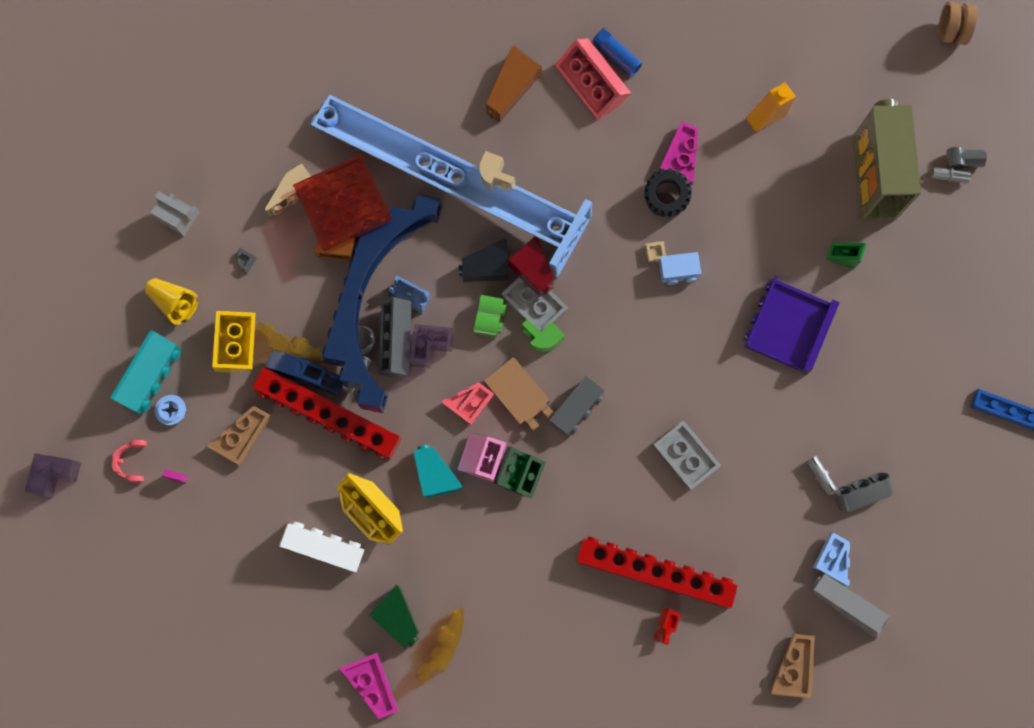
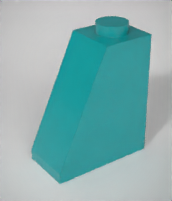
M422 445L417 447L418 450L414 451V456L425 499L463 490L459 480L433 446Z

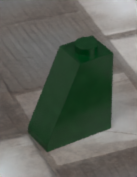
M396 584L369 616L402 647L406 648L408 645L412 647L419 640L417 635L420 632L402 588Z

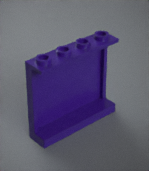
M776 275L773 280L769 279L766 284V296H762L758 303L760 310L758 314L754 313L750 323L753 326L751 331L747 330L743 338L746 341L744 347L808 374L814 367L840 302L835 300L827 302L778 281V276Z

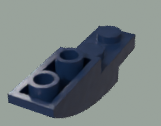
M272 350L264 367L337 396L342 384L339 375L328 371L326 367L280 351Z

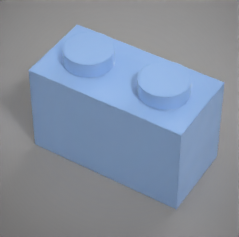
M698 252L661 256L659 259L662 283H667V285L677 284L678 281L692 283L701 276Z

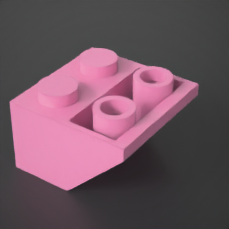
M470 433L457 470L494 482L506 449V442Z

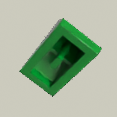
M832 242L827 260L855 269L862 260L867 244Z

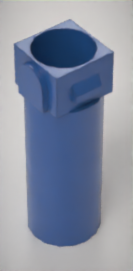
M604 27L593 38L594 45L630 77L639 71L643 63L611 36V33Z

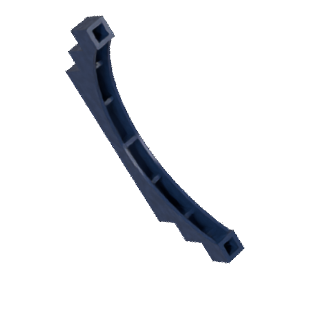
M418 194L417 200L413 202L412 210L392 207L390 213L386 216V223L365 219L364 225L360 227L359 242H356L354 246L355 255L349 263L350 271L344 279V290L339 295V307L334 312V323L332 328H329L328 342L323 347L322 356L327 364L344 367L340 369L339 379L345 387L360 389L356 395V402L361 409L384 413L388 399L386 390L380 388L371 377L362 356L358 326L363 295L378 265L398 243L416 230L432 222L438 223L442 210L441 200L438 197Z

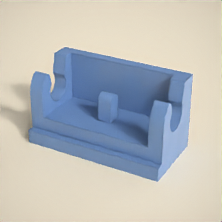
M396 275L394 286L389 288V297L411 301V309L422 314L431 300L430 292Z

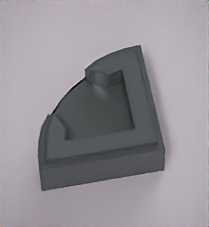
M239 248L237 253L238 264L248 274L257 258Z

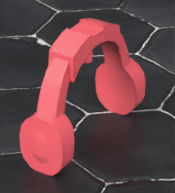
M130 440V443L116 449L112 456L113 462L111 463L113 471L119 476L127 478V481L144 482L143 476L124 474L119 467V463H123V459H120V456L126 449L146 447L147 441Z

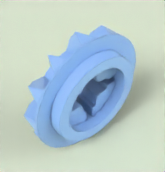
M176 395L162 397L155 406L156 418L162 424L169 426L179 424L184 419L185 412L187 411L185 402ZM173 406V408L177 409L178 411L172 412V415L170 416V413L164 410L170 409V407Z

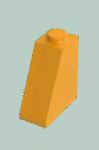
M784 82L770 90L746 117V120L755 133L786 116L796 96L787 83Z

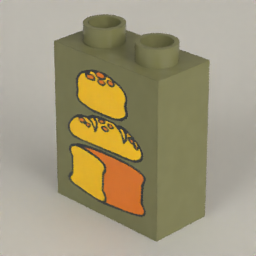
M885 99L874 104L852 137L860 220L898 219L921 194L912 105H898L897 100Z

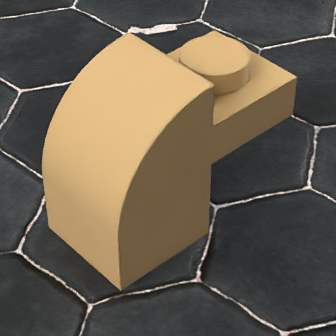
M485 151L479 166L483 184L491 191H493L495 185L506 191L508 189L513 191L516 185L515 177L501 172L504 167L503 157Z

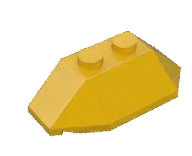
M350 473L347 474L337 486L343 512L369 540L388 545L392 544L403 532L399 510L373 482Z

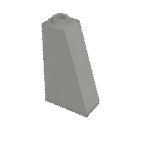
M826 574L822 578L818 577L814 582L813 587L815 588L814 594L872 637L878 638L888 622L889 615Z

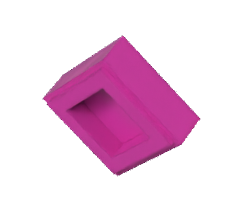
M164 469L162 474L167 479L186 483L188 479L187 475Z

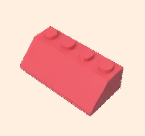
M588 38L576 39L555 64L556 68L597 120L620 106L631 94Z

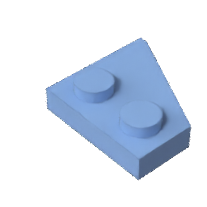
M830 532L813 568L844 586H849L848 567L850 568V559L848 554L850 552V542Z

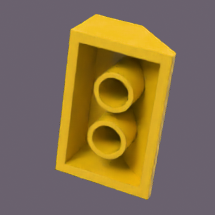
M216 311L212 365L214 372L236 373L252 370L256 313Z

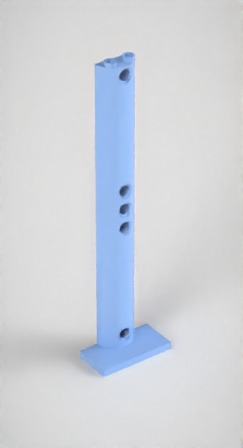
M329 95L327 100L322 102L320 111L312 119L311 125L558 247L549 263L555 278H558L592 217V202L585 199L576 215L516 185L513 191L508 189L506 191L502 190L497 185L491 191L483 184L479 167L332 95ZM429 162L428 165L421 166L422 163ZM439 170H445L444 173L437 174ZM455 178H461L459 182H453ZM554 226H559L561 229L558 231H553L551 228Z

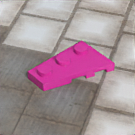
M681 121L660 169L668 170V168H672V170H679L681 174L686 175L687 180L689 179L690 185H693L699 128Z
M378 653L339 668L378 719L399 711Z

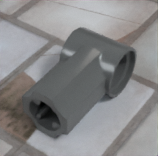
M952 147L947 150L948 169L960 170L965 167H984L986 165L987 153L984 150H964L963 147Z

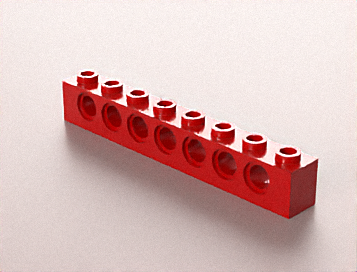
M264 367L252 387L257 391V396L265 400L269 397L274 400L273 404L281 408L284 405L290 408L289 412L300 417L302 414L307 417L306 420L314 425L320 423L324 425V430L332 434L335 431L342 434L340 438L350 443L352 440L357 442V446L365 451L369 449L375 451L374 455L383 460L386 457L392 459L402 440L399 435ZM279 385L280 390L273 394L272 388ZM291 394H297L294 402L288 401ZM309 402H313V409L310 411H306V404ZM330 411L331 416L328 419H322L323 412ZM341 420H348L345 428H339ZM364 428L365 434L357 437L356 430ZM375 437H382L380 445H373L372 442Z
M588 536L587 539L583 538L576 563L724 608L732 609L738 585L733 584L732 579L722 577L721 580L713 578V573L702 571V574L694 572L695 568L683 565V568L675 566V562L664 559V562L656 560V556L650 554L640 556L637 555L636 550L626 548L625 551L617 549L618 545L613 543L600 544L598 543L599 539ZM596 549L604 551L605 556L602 560L594 557ZM615 555L623 557L624 562L621 566L614 564L613 557ZM635 560L640 561L643 565L642 570L639 572L635 571L632 567ZM654 566L660 567L662 571L660 577L652 575V568ZM673 572L680 574L681 580L679 583H674L671 580ZM692 578H697L700 581L698 589L691 587L690 581ZM713 583L719 587L717 595H713L710 592V586Z

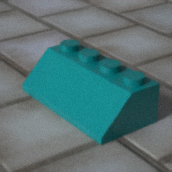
M150 330L110 398L143 415L144 412L149 410L154 395L159 393L164 378L166 379L169 376L171 366L179 359L181 348Z

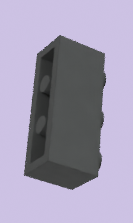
M585 376L550 418L549 424L564 436L568 437L569 434L573 436L580 427L578 423L582 419L585 421L592 413L590 411L594 404L598 406L603 400L602 394L604 390Z

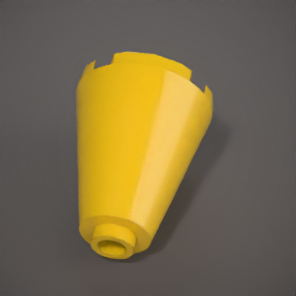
M157 278L149 280L145 285V293L174 325L182 324L181 321L184 319L189 320L198 307V302L196 301L198 295L192 290Z

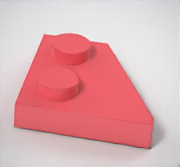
M478 382L470 386V388L462 390L448 399H444L441 403L472 425L492 399L494 393Z

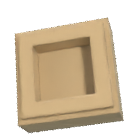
M664 241L645 244L647 263L659 262L661 256H666Z

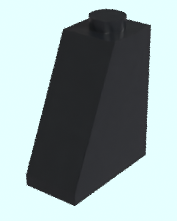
M502 239L462 258V265H459V276L463 277V282L508 280L507 239Z

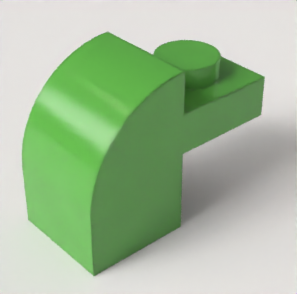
M528 319L522 324L524 336L529 340L533 339L530 342V348L534 351L541 353L550 352L565 340V335L552 322L542 332Z

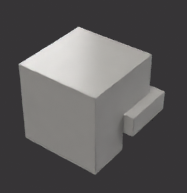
M158 191L155 196L158 202L150 213L159 223L184 237L199 215V210L195 206L191 207L180 201L172 193L168 197Z

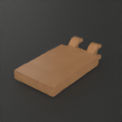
M514 357L484 380L485 384L519 425L525 422L534 432L539 428V424L533 417L542 412L549 420L554 415L551 408L546 405L550 402V399Z

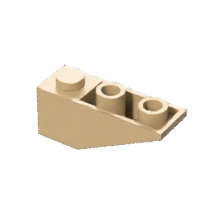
M302 163L285 174L267 204L265 210L270 217L280 214L285 207L294 205L298 202L299 198L309 195L317 188L314 180Z

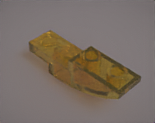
M258 322L256 325V330L269 338L266 345L270 349L313 363H326L322 356L323 349L318 346L316 349L310 346L311 342L303 336L301 338L294 336L291 340L284 333L280 335L276 333V328L267 322L265 325L261 322Z
M462 607L459 610L455 608L448 617L451 620L448 625H442L436 633L439 636L436 641L442 644V647L437 646L430 655L433 658L430 663H424L418 671L420 674L418 680L425 684L436 668L444 672L451 662L463 632L465 610Z

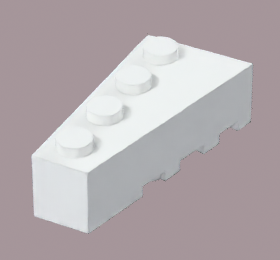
M293 521L292 524H286L278 546L357 572L364 549L360 548L361 544L349 541V544L341 542L342 537L333 534L330 537L322 535L323 531L313 527L311 531L304 529V524Z

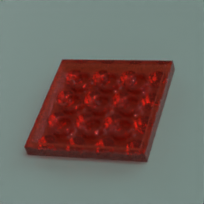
M362 154L293 184L323 251L393 220Z

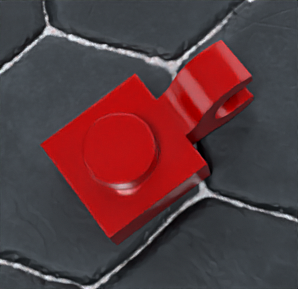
M663 607L657 625L660 627V630L655 632L653 640L659 643L661 641L662 644L668 645L671 632H676L681 613Z

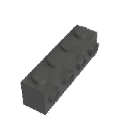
M391 297L381 302L379 375L392 378L409 376L411 301Z

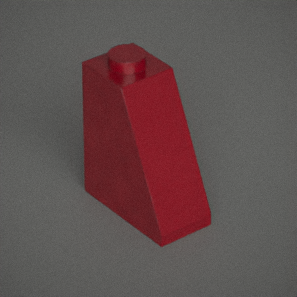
M534 236L508 260V267L541 297L543 294L547 295L554 288V276L540 240Z

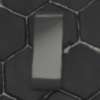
M880 472L836 489L835 493L839 509L843 512H849L890 497L893 494L890 475Z

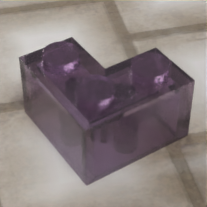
M414 324L409 361L411 366L431 368L433 350L452 352L453 328Z
M35 453L25 492L53 498L57 479L77 482L81 463L71 459Z

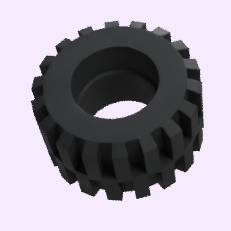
M668 168V170L660 169L659 172L653 173V176L647 180L644 192L645 201L649 209L656 215L658 214L661 217L667 216L668 218L674 215L677 216L689 205L692 188L689 179L687 180L686 175L681 174L679 170H672V168ZM673 183L678 187L679 197L675 202L665 204L658 199L657 189L661 184Z

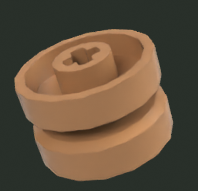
M947 2L944 5L938 24L937 34L939 42L951 43L954 40L955 44L967 45L970 42L977 22V7L975 4L964 3L960 6L958 2Z

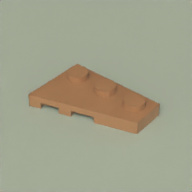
M253 406L237 419L236 423L223 431L216 440L210 442L206 447L241 466L272 416Z
M792 635L769 694L812 698L815 636Z

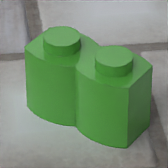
M481 295L474 334L497 338V334H501L503 323L500 322L501 315L505 316L507 307L504 304V299Z

